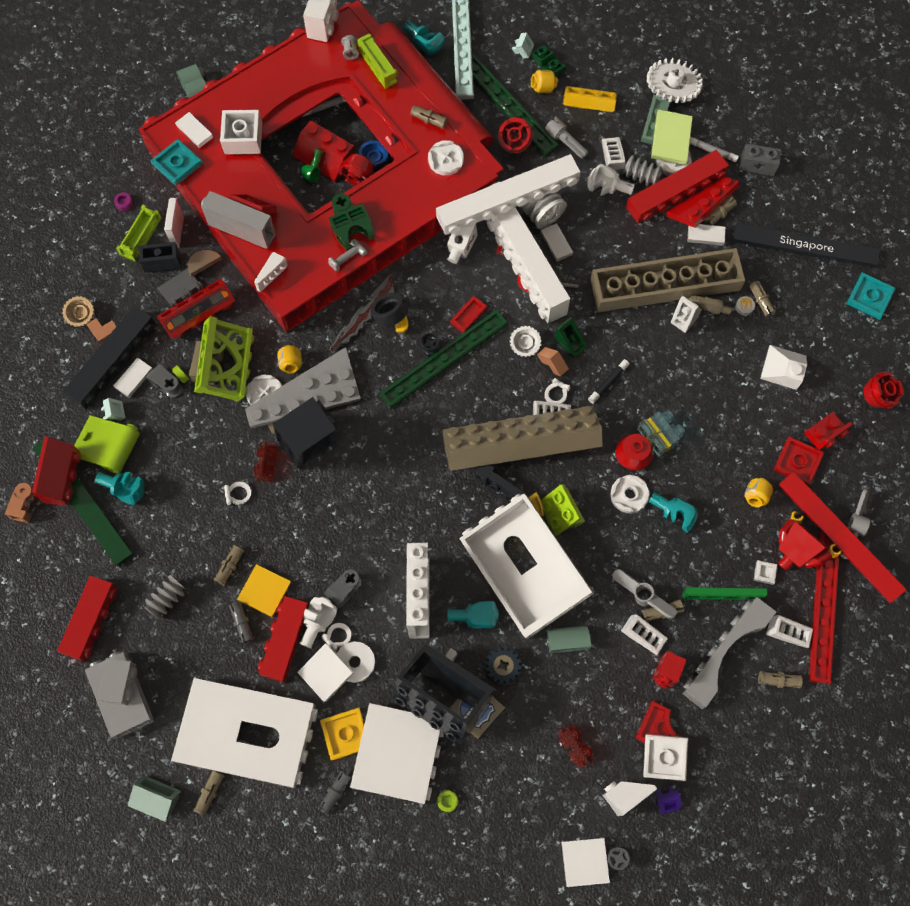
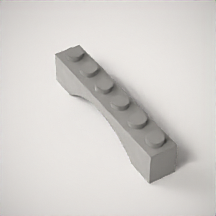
M758 597L752 601L748 600L744 604L742 615L735 616L730 623L733 627L729 632L726 630L718 639L721 643L718 647L713 646L707 654L709 659L706 663L702 661L695 670L697 675L694 679L690 677L684 684L685 691L682 694L699 708L704 709L718 692L719 667L728 648L740 637L764 629L775 615L776 611Z

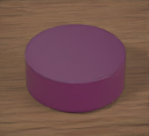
M123 192L116 195L114 203L118 210L128 211L133 206V199L128 193Z

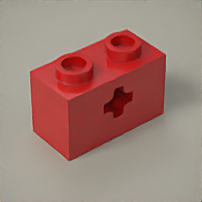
M667 651L660 658L652 680L656 681V685L662 688L673 687L678 683L687 659Z

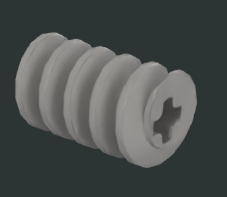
M632 155L627 161L623 174L626 172V178L633 174L634 181L639 177V183H643L646 180V186H649L651 183L653 185L659 182L662 172H660L659 165L656 169H653L654 163L647 167L646 160L640 164V158L634 161V155Z
M171 575L168 576L170 583L162 582L164 589L156 588L159 593L158 595L151 593L152 601L145 599L147 606L143 607L158 620L162 619L160 612L163 614L168 613L165 607L173 608L171 601L179 602L177 595L185 596L182 590L185 588Z

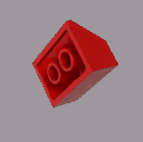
M310 120L299 135L292 157L305 165H311L315 149L324 151L318 166L320 174L336 182L341 176L339 174L340 164L350 155L355 154L354 145Z
M47 436L44 437L32 493L45 504L68 506L69 500L72 499V485L77 478L76 466L81 459L80 451L73 444Z

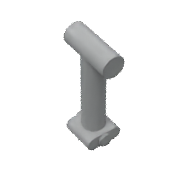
M356 239L351 241L350 244L353 247L335 260L332 257L329 258V265L336 272L340 270L339 266L357 253H360L362 256L368 253Z

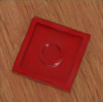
M231 194L228 198L265 214H272L277 211L276 205L248 194Z
M789 436L773 471L786 477L795 472L809 487L825 452Z

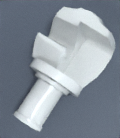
M603 164L594 168L588 179L589 191L593 192L596 188L603 187L600 193L601 196L607 193L613 194L616 190L631 195L635 184L619 180V174L614 169Z
M314 597L311 600L309 608L305 609L303 623L306 624L307 629L299 644L311 649L317 633L325 632L326 628L332 623L337 613V607L329 599Z

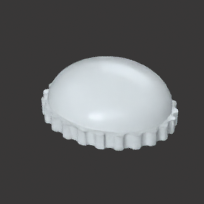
M521 326L511 334L510 346L517 355L530 357L540 349L541 336L533 327Z

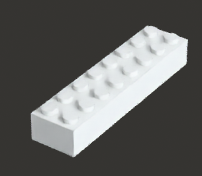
M514 207L506 213H499L487 220L489 230L493 231L496 235L497 244L499 246L502 245L506 259L512 262L514 273L516 275L519 274L523 288L525 290L528 289L532 303L536 304L539 308L540 317L542 319L545 318L547 324L567 315L570 297L517 209Z

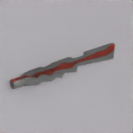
M391 275L370 295L373 299L365 307L361 306L352 317L348 326L343 327L337 335L335 342L330 346L332 352L335 353L340 346L349 343L350 339L357 336L359 330L363 329L364 323L371 320V307L379 297L388 293H394Z

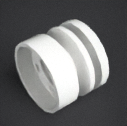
M549 193L541 199L527 202L525 205L520 206V208L526 215L530 216V220L535 223L537 228L543 229L550 226L563 214L567 203L558 193Z

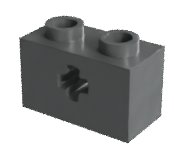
M745 144L741 154L739 170L774 176L780 163L781 149Z

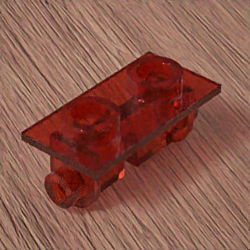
M267 440L261 446L259 445L256 456L259 457L258 464H255L253 472L256 475V482L260 478H263L264 482H271V479H273L275 465L268 464V461L275 463L278 449L275 444L267 446Z
M570 724L565 729L563 728L557 732L559 735L558 739L565 750L571 746L574 748L568 754L575 766L578 765L580 769L594 760L592 750L581 740L582 735L577 727H573Z

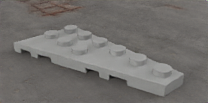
M346 347L247 407L245 411L250 429L276 422L312 397L316 401L320 400L325 410L360 401L361 398Z

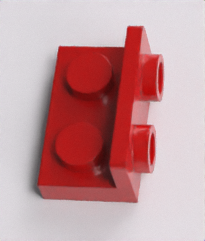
M832 412L806 430L804 434L818 450H821L825 446L830 448L835 444L837 437L840 439L845 437L850 432L848 429L853 424L849 422L844 425L836 414Z

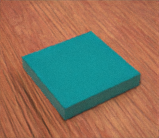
M179 139L151 160L152 165L175 186L203 165L202 160Z
M862 272L846 304L880 320L896 288Z

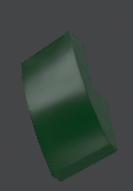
M545 45L530 53L533 60L542 70L553 71L555 77L566 72V66L557 60L554 52Z

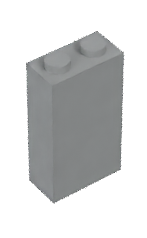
M211 191L201 202L207 223L212 227L268 249L276 235L271 216Z
M119 651L109 655L111 659L130 661L129 655L124 652L121 653ZM99 660L90 664V667L85 669L110 737L117 740L154 722L137 676L135 680H132L131 688L133 693L127 706L97 700L106 661Z

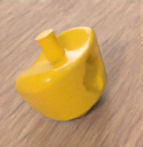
M406 316L395 325L397 333L404 334L408 331V319Z

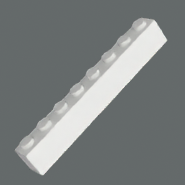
M570 154L437 207L436 217L445 235L449 233L454 234L464 227H471L479 221L489 220L494 215L506 213L514 207L523 206L534 199H541L546 194L556 193L561 188L575 185L579 182L580 170Z

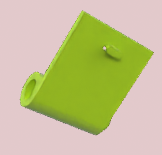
M90 415L74 446L81 453L80 460L100 465L104 469L117 474L121 473L140 433L137 431L138 428L132 424H127L126 426Z

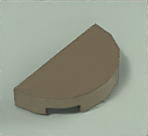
M211 250L196 252L188 261L190 276L193 277L221 261V256Z

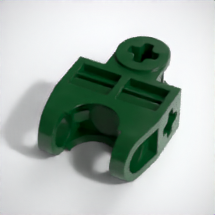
M344 193L336 194L332 199L335 215L329 217V223L345 250L351 249L349 239L354 233H362L369 240L374 239L371 221L363 204L354 207L348 195Z

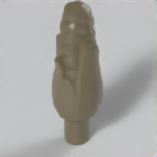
M692 295L688 298L689 301L696 303L701 309L713 314H720L722 312L730 315L732 310L731 307L724 306L723 301L707 296L704 298L697 295Z

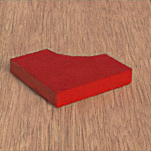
M652 700L635 739L645 743L646 734L680 737L671 726V709Z

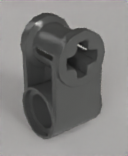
M158 364L146 376V379L154 387L160 389L168 397L177 398L182 394L183 389L177 378L161 364Z
M346 570L328 587L324 595L340 608L360 587L361 578L355 570ZM348 578H354L355 582H349Z

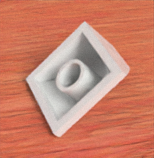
M770 345L760 379L797 390L803 382L807 367L806 356Z
M613 781L604 788L606 793L603 794V797L617 816H622L657 788L655 785L622 781L616 784Z

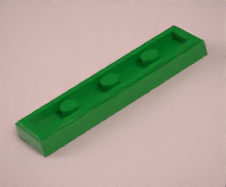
M686 587L683 591L684 599L753 600L758 597L760 600H763L767 596V589Z

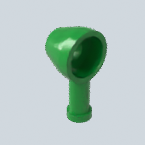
M319 149L314 151L312 164L303 165L300 174L310 183H315L320 176V168L318 166L324 151Z

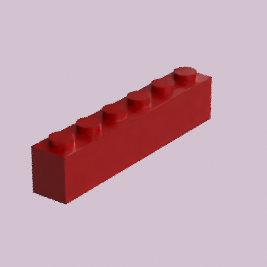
M715 150L628 198L626 208L637 223L643 220L647 221L654 214L665 211L668 206L678 204L686 196L690 197L697 190L704 189L713 181L726 176L729 165L720 153Z

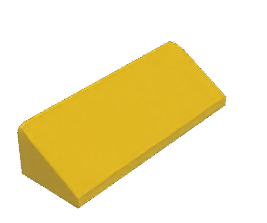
M567 86L563 105L614 112L617 93Z

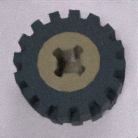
M507 647L493 650L485 662L487 677L497 685L506 686L512 684L517 680L521 672L522 666L519 655L514 650L507 649Z

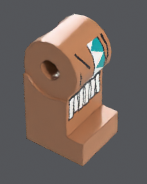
M20 483L15 487L5 511V515L10 519L25 523L30 522L31 515L28 513V510L36 496L32 493L33 488L29 484Z

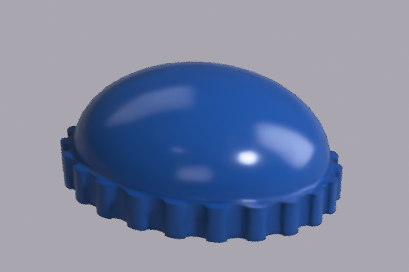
M367 141V143L361 145L358 151V155L366 157L374 167L383 165L389 157V152L379 141Z

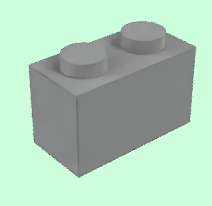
M106 658L97 700L127 706L133 693L131 688L132 680H135L137 675L136 664L131 661Z

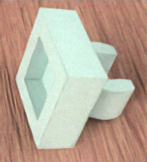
M521 33L519 39L515 40L516 47H512V50L515 54L520 53L523 58H529L534 43L527 33Z
M111 398L103 400L104 406L101 408V411H105L106 415L103 419L108 421H122L125 419L122 401Z

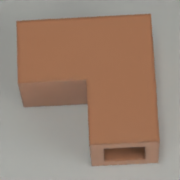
M96 318L86 324L100 344L116 328L112 320L104 326H101Z
M545 347L537 354L541 362L549 365L553 373L558 376H562L569 369L560 353L556 350Z

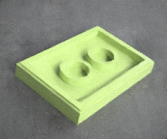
M663 110L657 111L651 158L686 165L692 116Z

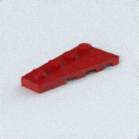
M724 176L667 210L666 215L668 218L696 228L740 187L739 181Z

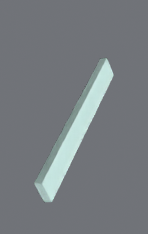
M452 0L456 95L461 100L474 99L469 0Z

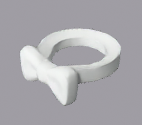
M554 378L552 380L553 384L549 385L545 390V399L547 402L563 404L566 401L567 392L570 391V386ZM559 386L562 388L563 397L559 401H553L549 398L548 393L551 389Z
M235 482L231 486L225 485L224 487L227 505H231V503L242 505L248 502L251 497V489L244 482ZM236 487H243L247 491V496L243 500H237L230 496V492Z
M335 623L328 629L327 634L322 635V639L336 652L339 647L349 643L351 631L347 625ZM336 628H341L346 631L347 638L343 642L333 643L330 640L332 631Z

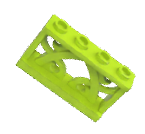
M211 316L204 322L194 392L219 396L239 402L246 396L248 390L246 380L250 374L248 363L252 357L250 347L254 341V335H252L253 328L227 323ZM216 329L227 331L228 333L225 336ZM232 334L240 335L242 338L241 345L236 343L238 338L230 341L229 337ZM214 343H217L218 346L220 345V343H222V346L219 349H216L214 347ZM226 347L236 364L228 371L223 372L220 364L212 358V355L221 353ZM211 366H215V367H216V369H217V371H218V374H217V375H216V373H217L216 370H215L214 372L210 370ZM226 379V383L230 387L232 386L231 381H234L236 383V390H228L223 380ZM219 382L220 388L210 386L208 383Z

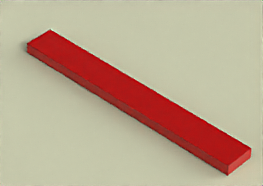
M792 472L779 483L778 486L829 540L836 544V547L841 550L846 558L889 603H892L906 591L903 585L795 472Z
M819 529V540L829 548L833 543ZM836 546L832 548L835 553L840 551ZM839 555L817 566L809 668V681L831 684Z

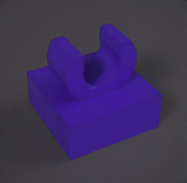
M669 786L668 793L662 794L661 790L658 789V809L661 815L681 809V797L678 790L674 791Z

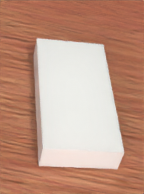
M190 112L175 122L176 126L199 148L213 138L212 134Z
M557 223L541 230L540 233L556 262L573 255V251Z
M699 224L696 228L688 226L687 242L723 246L725 243V227Z
M137 358L115 383L114 388L130 398L144 382L146 376L153 370L152 367Z

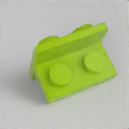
M564 484L559 485L541 500L543 513L555 536L560 535L568 528L579 526L585 522L568 488Z

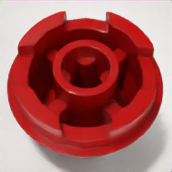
M510 118L499 128V144L509 153L523 152L532 142V128L522 118Z
M352 154L340 164L339 174L345 175V181L355 186L373 175L374 165L366 157Z
M891 372L876 373L864 386L863 392L867 403L876 408L890 409L900 403V397L904 395L901 381H897Z
M641 434L626 435L619 440L616 446V457L619 463L632 471L647 467L654 456L652 444Z

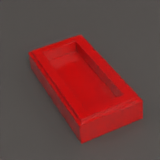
M473 295L450 320V324L464 333L488 309V306Z

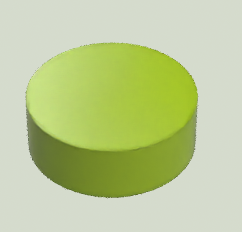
M178 365L172 369L182 383H186L189 380V377Z
M445 790L439 794L437 804L442 811L452 812L458 805V797L453 791Z

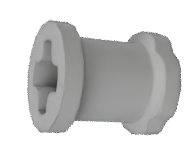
M353 35L343 37V57L347 60L356 59L359 56V52L356 49L357 38Z

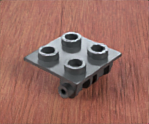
M187 268L157 289L169 305L173 307L201 291L203 286L194 276H190Z

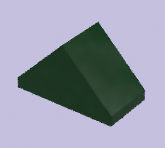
M570 317L557 328L555 340L573 358L577 357L588 347L573 318Z

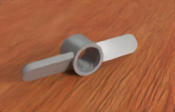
M867 489L862 491L856 512L851 516L847 526L856 537L858 535L864 537L870 525V519L862 516L869 497V490ZM841 552L840 556L844 559H847L846 556Z
M621 569L613 572V579L632 592L639 605L644 607L651 605L667 618L672 619L676 616V609L655 595L654 589L650 584L639 583ZM641 590L651 591V597L647 600L639 599L637 595Z

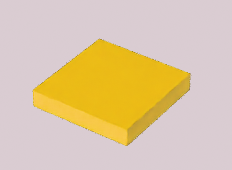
M256 564L237 600L273 618L279 602L283 600L292 582Z
M360 708L320 720L331 761L359 751L364 729Z

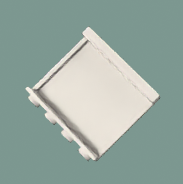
M407 543L406 626L409 639L429 638L428 543Z
M369 703L350 788L425 804V800L430 801L432 788L428 787L429 781L435 777L436 767L433 766L434 758H439L441 746L437 745L438 738H443L444 733L433 729L428 722L422 718H417L412 712Z

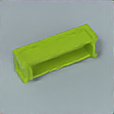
M370 34L357 39L360 54L383 87L386 89L397 83L398 70L393 69L377 46L376 39L372 38Z
M142 205V210L121 245L116 248L121 256L135 262L139 257V246L147 244L162 219L159 211L150 210L145 205Z

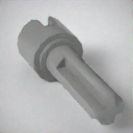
M555 117V121L551 120L546 125L545 131L554 139H560L581 159L586 157L588 151L566 131L567 126L558 117Z

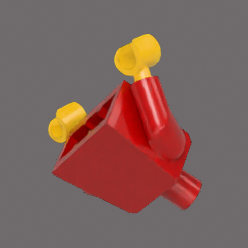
M792 512L791 518L783 525L779 534V550L785 556L778 564L787 571L794 563L800 568L820 566L828 560L836 558L841 553V550L838 553L832 550L836 544H832L828 548L801 524L803 515L800 519H796L797 512Z

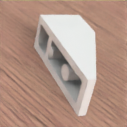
M682 296L671 323L686 333L697 320L702 309L696 303Z

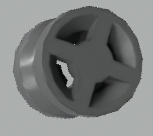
M617 847L609 850L607 853V863L612 869L623 870L628 866L630 857L625 849Z

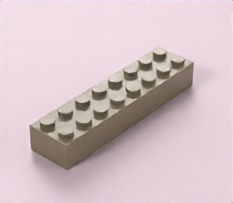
M737 248L594 269L592 270L590 281L597 312L676 301L680 300L682 296L688 299L692 295L702 297L740 291L745 283V278Z
M584 406L577 409H565L557 412H546L538 415H527L519 418L443 429V438L449 470L452 471L602 447V427L594 407Z

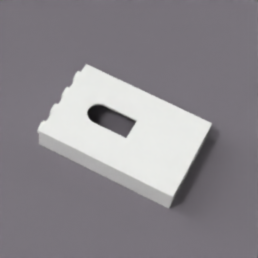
M517 494L511 499V503L507 506L502 505L494 511V515L481 519L478 522V526L474 529L471 527L462 533L463 536L459 539L523 636L529 639L594 593L525 494ZM510 536L519 537L537 563L536 566L523 575L520 574L504 550V542Z
M194 678L171 761L296 788L297 784L300 785L303 772L300 769L302 763H305L308 751L305 749L307 742H311L313 730H310L312 721H316L318 709H315L316 705L314 703ZM242 721L273 727L279 733V742L272 748H264L236 741Z

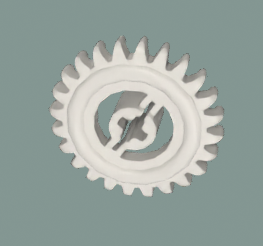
M665 58L663 64L659 60L658 64L654 63L647 73V83L652 92L657 93V97H662L663 100L668 99V102L674 101L678 103L680 101L685 103V101H691L700 94L703 87V79L701 78V73L697 75L698 69L692 71L693 64L686 68L687 61L681 66L680 59L674 64V59L672 58L670 64H668L667 58Z

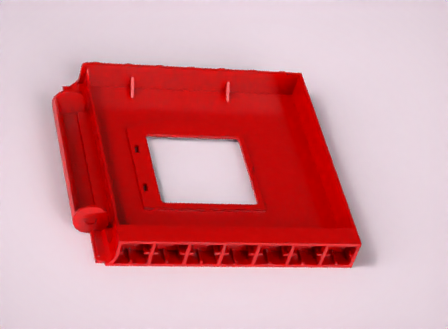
M359 0L352 4L348 2L337 9L339 12L337 22L334 21L333 34L329 36L327 42L307 38L306 28H298L292 32L287 40L277 46L269 45L257 58L248 63H239L234 67L232 73L220 80L214 79L209 81L202 91L190 98L183 97L179 99L172 109L160 116L153 115L149 117L143 126L138 129L147 150L153 157L179 139L202 160L203 165L179 183L176 188L286 333L443 231L436 217V208L493 185L498 178L497 174L503 171V167L488 151L494 140L489 131L393 22L379 25ZM367 34H370L372 38L374 37L377 46L393 69L398 70L397 83L385 89L360 52L359 56L354 60L345 59L343 57V37L353 35L359 39ZM341 95L394 158L392 163L344 192V194L349 196L354 207L363 204L370 218L374 239L369 240L362 233H354L349 239L350 243L353 239H356L368 253L365 256L357 253L339 266L340 270L336 272L329 265V258L332 257L335 260L348 250H345L338 242L329 223V217L335 215L332 201L315 212L308 213L262 154H224L220 143L222 110H259L262 120V141L333 96ZM417 105L426 110L431 109L434 113L448 118L445 128L442 129L431 123L426 124L424 120L411 116L412 107ZM188 112L213 136L201 148L196 146L176 126L175 122ZM423 114L424 116H427V117L432 118V119L435 120V118ZM452 141L461 147L464 153V163L457 173L440 175L431 169L428 163V153L435 143ZM210 191L229 198L231 194H248L276 205V213L268 214L271 216L276 233L268 249L208 225L201 207L203 198L207 197ZM275 252L285 257L288 264L287 268L261 292L257 291L254 281L270 255Z

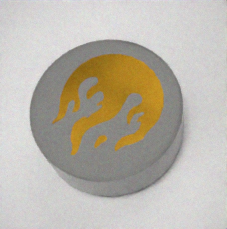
M747 296L739 298L735 305L736 311L743 316L750 315L755 308L754 300Z

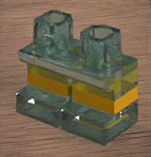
M670 410L662 413L658 411L649 419L641 421L637 428L650 441L653 450L659 457L675 446L685 433L684 428L680 424L674 428L669 425L674 420Z

